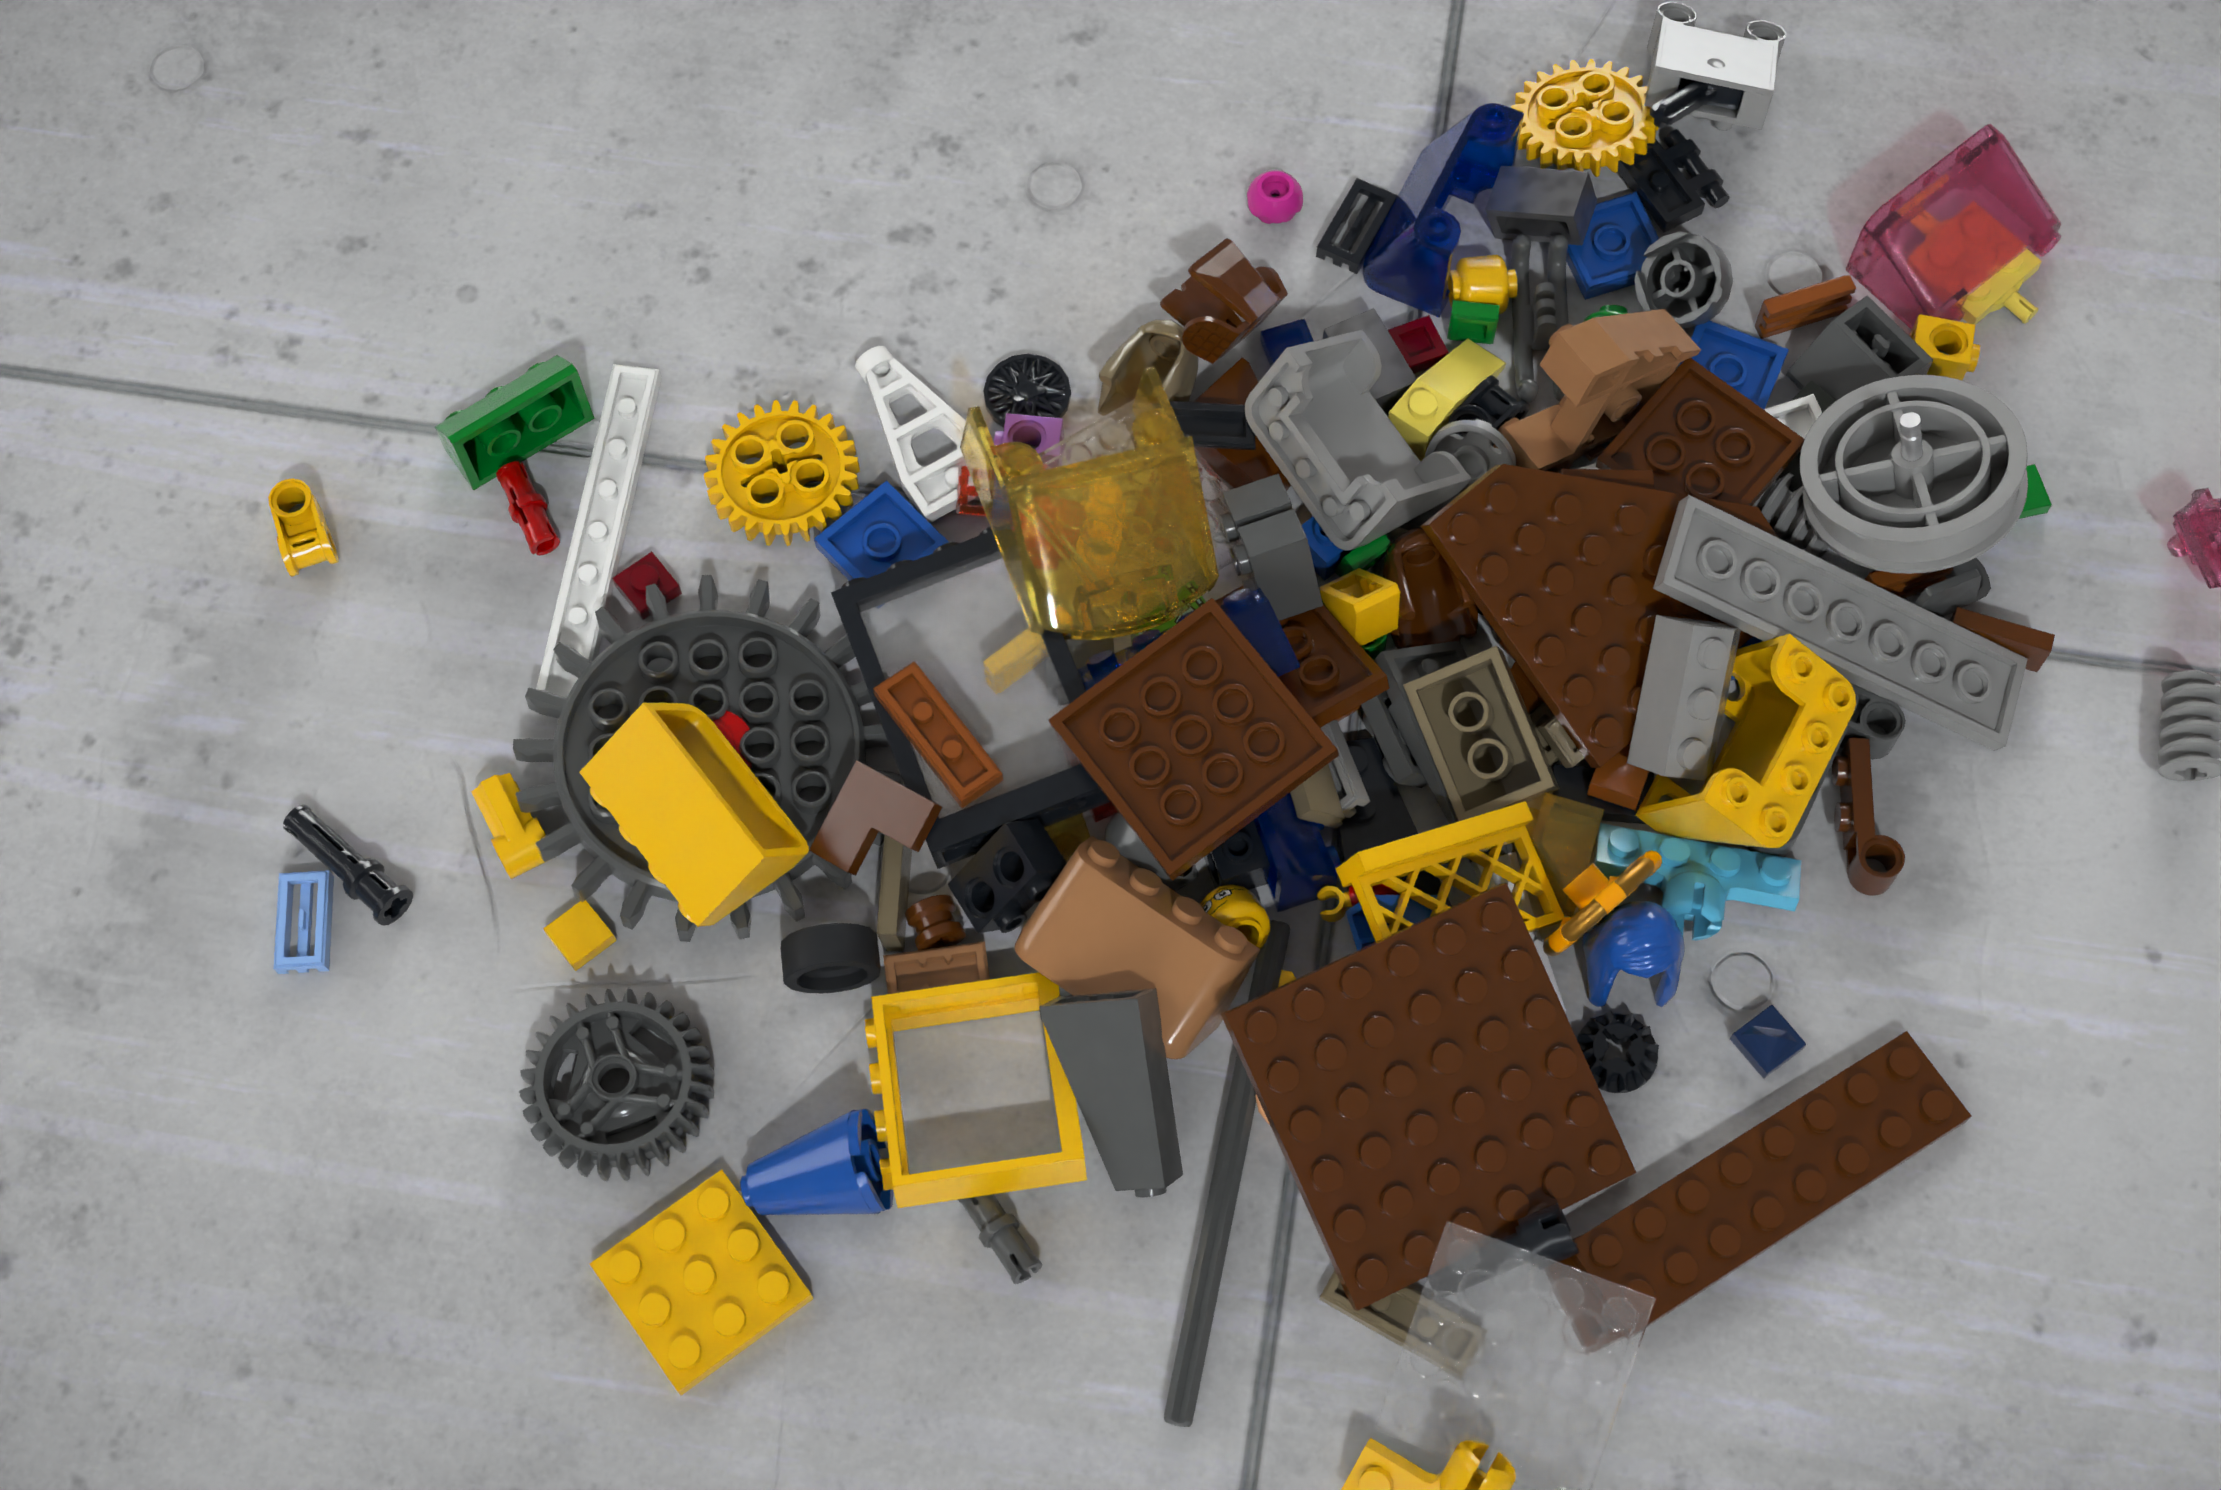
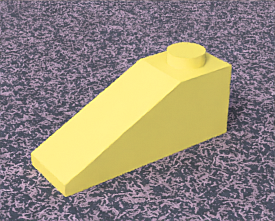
M1466 339L1418 377L1389 411L1388 418L1420 462L1425 458L1427 447L1438 430L1448 424L1452 412L1472 395L1483 380L1491 375L1497 378L1505 368L1506 363L1470 339Z

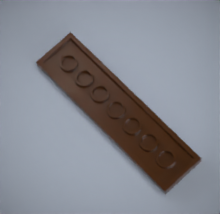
M1906 1031L1575 1239L1574 1243L1577 1244L1580 1253L1570 1258L1628 1340L1960 1127L1972 1115Z

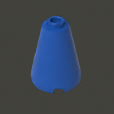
M869 1109L852 1110L748 1164L746 1175L742 1176L740 1181L741 1192L748 1207L754 1206L760 1215L879 1214L881 1211L890 1209L893 1205L894 1192L893 1190H883L879 1149L886 1148L885 1142H878L875 1117Z

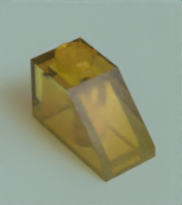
M1545 793L1540 809L1529 808L1534 820L1525 826L1564 916L1572 917L1577 906L1562 889L1588 868L1604 809Z

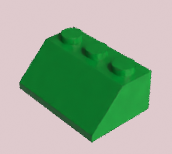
M556 355L546 362L533 365L524 375L507 385L492 389L485 398L468 408L451 413L444 422L435 426V429L445 451L471 488L475 490L496 478L497 471L503 465L514 461L521 463L595 418L577 369L572 363Z

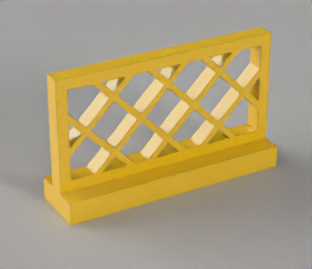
M1526 801L1357 852L1336 868L1343 888L1353 886L1375 941L1396 933L1398 929L1402 930L1413 925V923L1403 918L1410 898L1431 909L1430 916L1450 907L1445 903L1451 886L1473 897L1488 889L1493 873L1514 884L1511 894L1517 907L1524 890L1538 897L1545 915L1536 918L1519 909L1529 933L1558 924L1564 917L1525 826L1534 820ZM1514 842L1522 860L1519 872L1497 861L1503 845ZM1487 850H1490L1489 855H1487V854H1485V853H1483V852H1484V851H1487ZM1466 857L1484 867L1478 885L1456 874L1462 858ZM1449 863L1447 868L1441 866L1442 864ZM1425 870L1443 880L1437 894V899L1414 887L1420 871ZM1407 876L1405 882L1399 878ZM1382 883L1400 893L1394 913L1378 904L1372 886Z

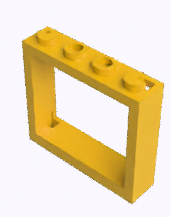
M1041 973L871 997L874 1018L865 1019V1033L868 1048L877 1047L878 1063L869 1064L873 1095L882 1094L884 1110L874 1111L878 1142L887 1141L889 1158H882L879 1162L883 1190H893L897 1208L1087 1180L1076 1098L1044 1023L1043 1028L1062 1152L910 1174L894 1032L1039 1011V1006L1060 996L1059 986Z

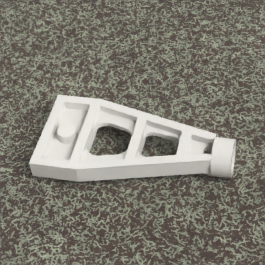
M885 346L873 347L858 358L855 368L869 387L901 487L915 509L929 523L1008 480L1006 468L1001 464L997 455L993 454V449L984 436L893 358ZM909 393L922 405L926 413L901 426L898 424L889 404ZM932 428L939 429L956 444L957 450L923 467L916 461L911 447L912 439Z

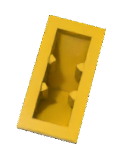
M1358 568L1319 587L1321 599L1327 609L1360 646L1398 629L1400 590L1397 583Z

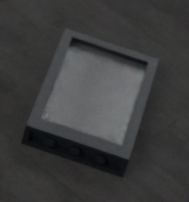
M1016 522L1005 526L1001 524L990 526L984 529L977 537L961 543L949 542L943 544L930 555L914 561L902 560L896 562L883 573L870 578L859 577L849 580L842 585L841 589L831 592L904 785L942 806L926 838L937 869L975 855L1005 823L1039 819L1045 828L1110 802L1048 721V719L1085 693L1086 689ZM914 661L1003 773L1004 781L964 808L959 806L874 696V687Z

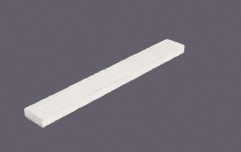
M613 364L536 689L567 698L578 680V677L565 671L557 663L553 649L559 642L575 649L590 661H593L598 656L602 635L595 611L601 607L609 609L614 587L612 578L617 574L662 378L659 369Z

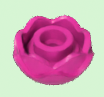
M1271 170L1260 174L1251 182L1247 190L1250 212L1267 224L1288 222L1296 213L1301 211L1303 206V192L1300 184L1292 175L1283 171Z

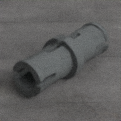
M994 1194L958 1199L981 1231L978 1237L984 1247L993 1249L1011 1276L1014 1284L1022 1283L1032 1277L1027 1270L1031 1269L1033 1273H1037L1041 1269L1043 1264L1036 1258L1017 1230L1020 1223L1014 1215L1005 1212Z

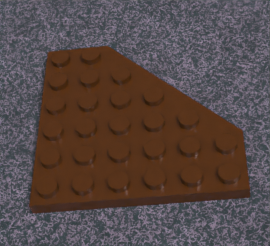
M1508 464L1495 465L1421 525V527L1578 750L1582 753L1590 767L1601 768L1632 740L1656 615L1724 623L1653 589L1679 501L1688 495ZM1693 496L1779 538L1756 506ZM1741 631L1737 649L1753 636Z

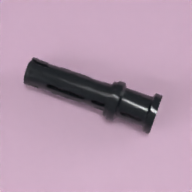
M299 805L288 813L283 821L285 825L283 829L293 835L317 859L332 870L343 881L345 894L353 900L360 899L373 911V918L378 924L382 926L389 925L398 920L408 910L412 903L413 892L405 885L398 886L384 873V866L379 861L371 858L364 859L318 818L307 805Z

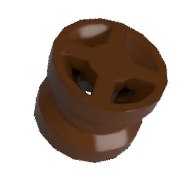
M931 896L913 904L906 910L905 917L908 925L915 928L917 932L915 944L918 951L954 946L965 938L966 933L962 923L955 921L953 916L956 908L952 896Z

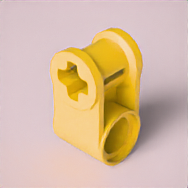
M294 478L285 479L277 483L271 489L268 499L278 534V547L291 577L299 575L300 569L328 561L330 564L338 563L337 550L326 524L323 510L308 485L302 480ZM304 503L300 510L288 513L293 506Z

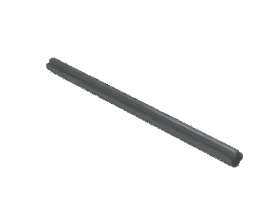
M1270 920L1268 939L1256 958L1248 1001L1278 988L1290 934V926L1285 922ZM1238 1052L1164 1412L1165 1422L1179 1427H1190L1193 1423L1256 1106V1092Z

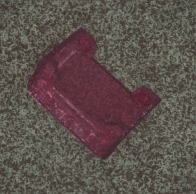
M1988 124L1875 211L1863 226L1845 270L1911 330L1919 314L1960 322L1965 315L1961 308L1967 297L2026 249L2034 255L2038 253L2041 257L2050 252L2061 239V235L2058 233L2061 222L2007 138L1992 124Z

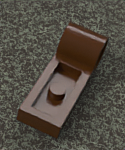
M1849 738L1840 755L1835 756L1832 762V783L1834 786H1840L1841 802H1837L1835 806L1834 826L1836 832L1843 833V850H1846L1849 882L1858 892L1869 896H1876L1890 888L1904 866L1905 854L1901 845L1893 838L1885 835H1875L1870 741L1863 738ZM1866 859L1878 860L1884 865L1886 872L1874 871L1868 866Z

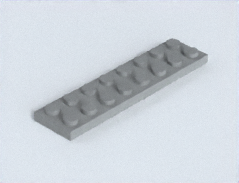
M1691 495L1679 501L1653 589L1724 623L1739 628V630L1764 642L1790 633L1842 674L1849 682L1886 698L1993 751L2006 747L2027 658Z

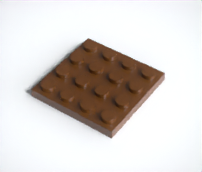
M1213 598L1205 602L1048 719L1054 731L1172 881L1339 756L1335 745Z

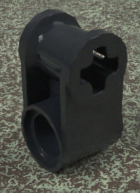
M1491 375L1483 380L1472 395L1452 412L1448 424L1459 420L1479 419L1492 424V427L1498 430L1512 418L1524 419L1530 404L1523 399L1517 401L1499 387V380ZM1457 432V433H1455V434H1458V435H1460V436H1463V435H1461V434H1462V433L1467 434V432Z

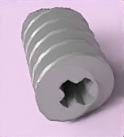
M1791 473L1786 474L1779 480L1775 479L1753 506L1760 509L1771 527L1775 525L1774 532L1779 539L1784 540L1791 536L1790 544L1802 550L1806 548V552L1821 558L1830 548L1817 536L1808 521L1803 503V486L1793 492L1789 490L1794 477Z
M2183 670L2165 676L2161 682L2164 695L2160 703L2163 713L2160 716L2162 731L2159 734L2161 749L2158 752L2160 768L2157 772L2165 778L2176 781H2200L2221 776V761L2218 760L2221 758V742H2219L2221 740V687L2214 685L2216 677L2210 673L2201 670Z

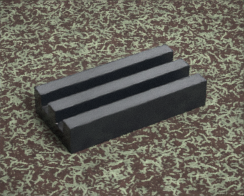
M1356 178L1319 242L1316 257L1325 260L1326 256L1333 259L1334 265L1341 267L1344 263L1350 266V272L1358 274L1396 208L1398 195ZM1362 194L1368 196L1340 248L1333 245ZM1379 201L1382 202L1380 210L1354 254L1351 253L1350 250Z

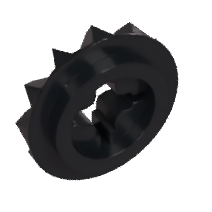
M1610 1010L1604 1015L1590 1018L1577 1036V1041L1598 1088L1611 1093L1634 1091L1647 1083L1657 1067L1659 1045L1656 1044L1651 1034L1650 1026H1644L1635 1019L1632 1013L1623 1015L1613 1013ZM1606 1039H1611L1615 1044L1631 1040L1632 1042L1625 1054L1629 1062H1624L1621 1058L1615 1057L1612 1060L1607 1059L1602 1063L1601 1061L1610 1047Z

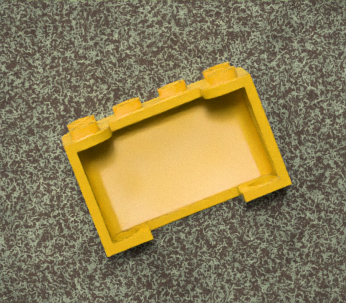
M1790 633L1737 649L1732 676L1739 683L1740 694L1736 701L1727 699L1724 714L1736 723L1713 765L1712 773L1707 777L1699 794L1690 795L1668 777L1657 774L1635 816L1662 835L1763 848H1780L1789 841L1856 706V694L1852 684ZM1662 795H1668L1674 799L1658 803Z

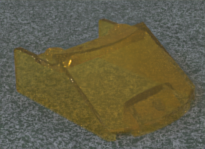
M1154 366L1144 368L1132 406L1136 419L1131 429V438L1135 449L1045 470L1037 451L1028 444L1007 442L994 445L980 407L968 408L960 445L961 452L1031 632L1042 635L1044 630L1071 634V639L1075 640L1108 639L1139 633L1162 625L1182 615L1190 609L1193 602L1198 600L1207 591L1209 593L1216 585L1219 573L1192 436L1184 437Z

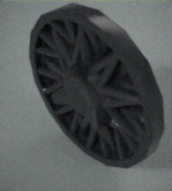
M1029 353L1011 356L998 363L987 376L983 390L986 410L993 420L1002 427L1005 425L1006 413L1062 418L1068 411L1071 400L1069 378L1060 365L1045 356Z

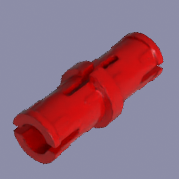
M514 461L503 465L497 471L496 476L510 503L508 511L512 520L521 526L533 555L536 553L540 556L552 552L559 546L560 540L546 513L548 506L543 495L535 491L524 463L520 464L519 461Z

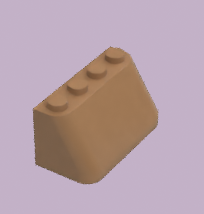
M1093 835L1077 847L1022 928L1015 943V951L1025 963L1071 995L1156 988L1162 1039L1166 1058L1182 1059L1186 1057L1220 1026L1223 1020L1221 1014L1228 1011L1261 950L1249 942L1241 931L1224 925L1206 913L1198 902L1181 896L1163 884L1159 876L1154 872L1138 867L1122 856L1114 845L1098 840Z

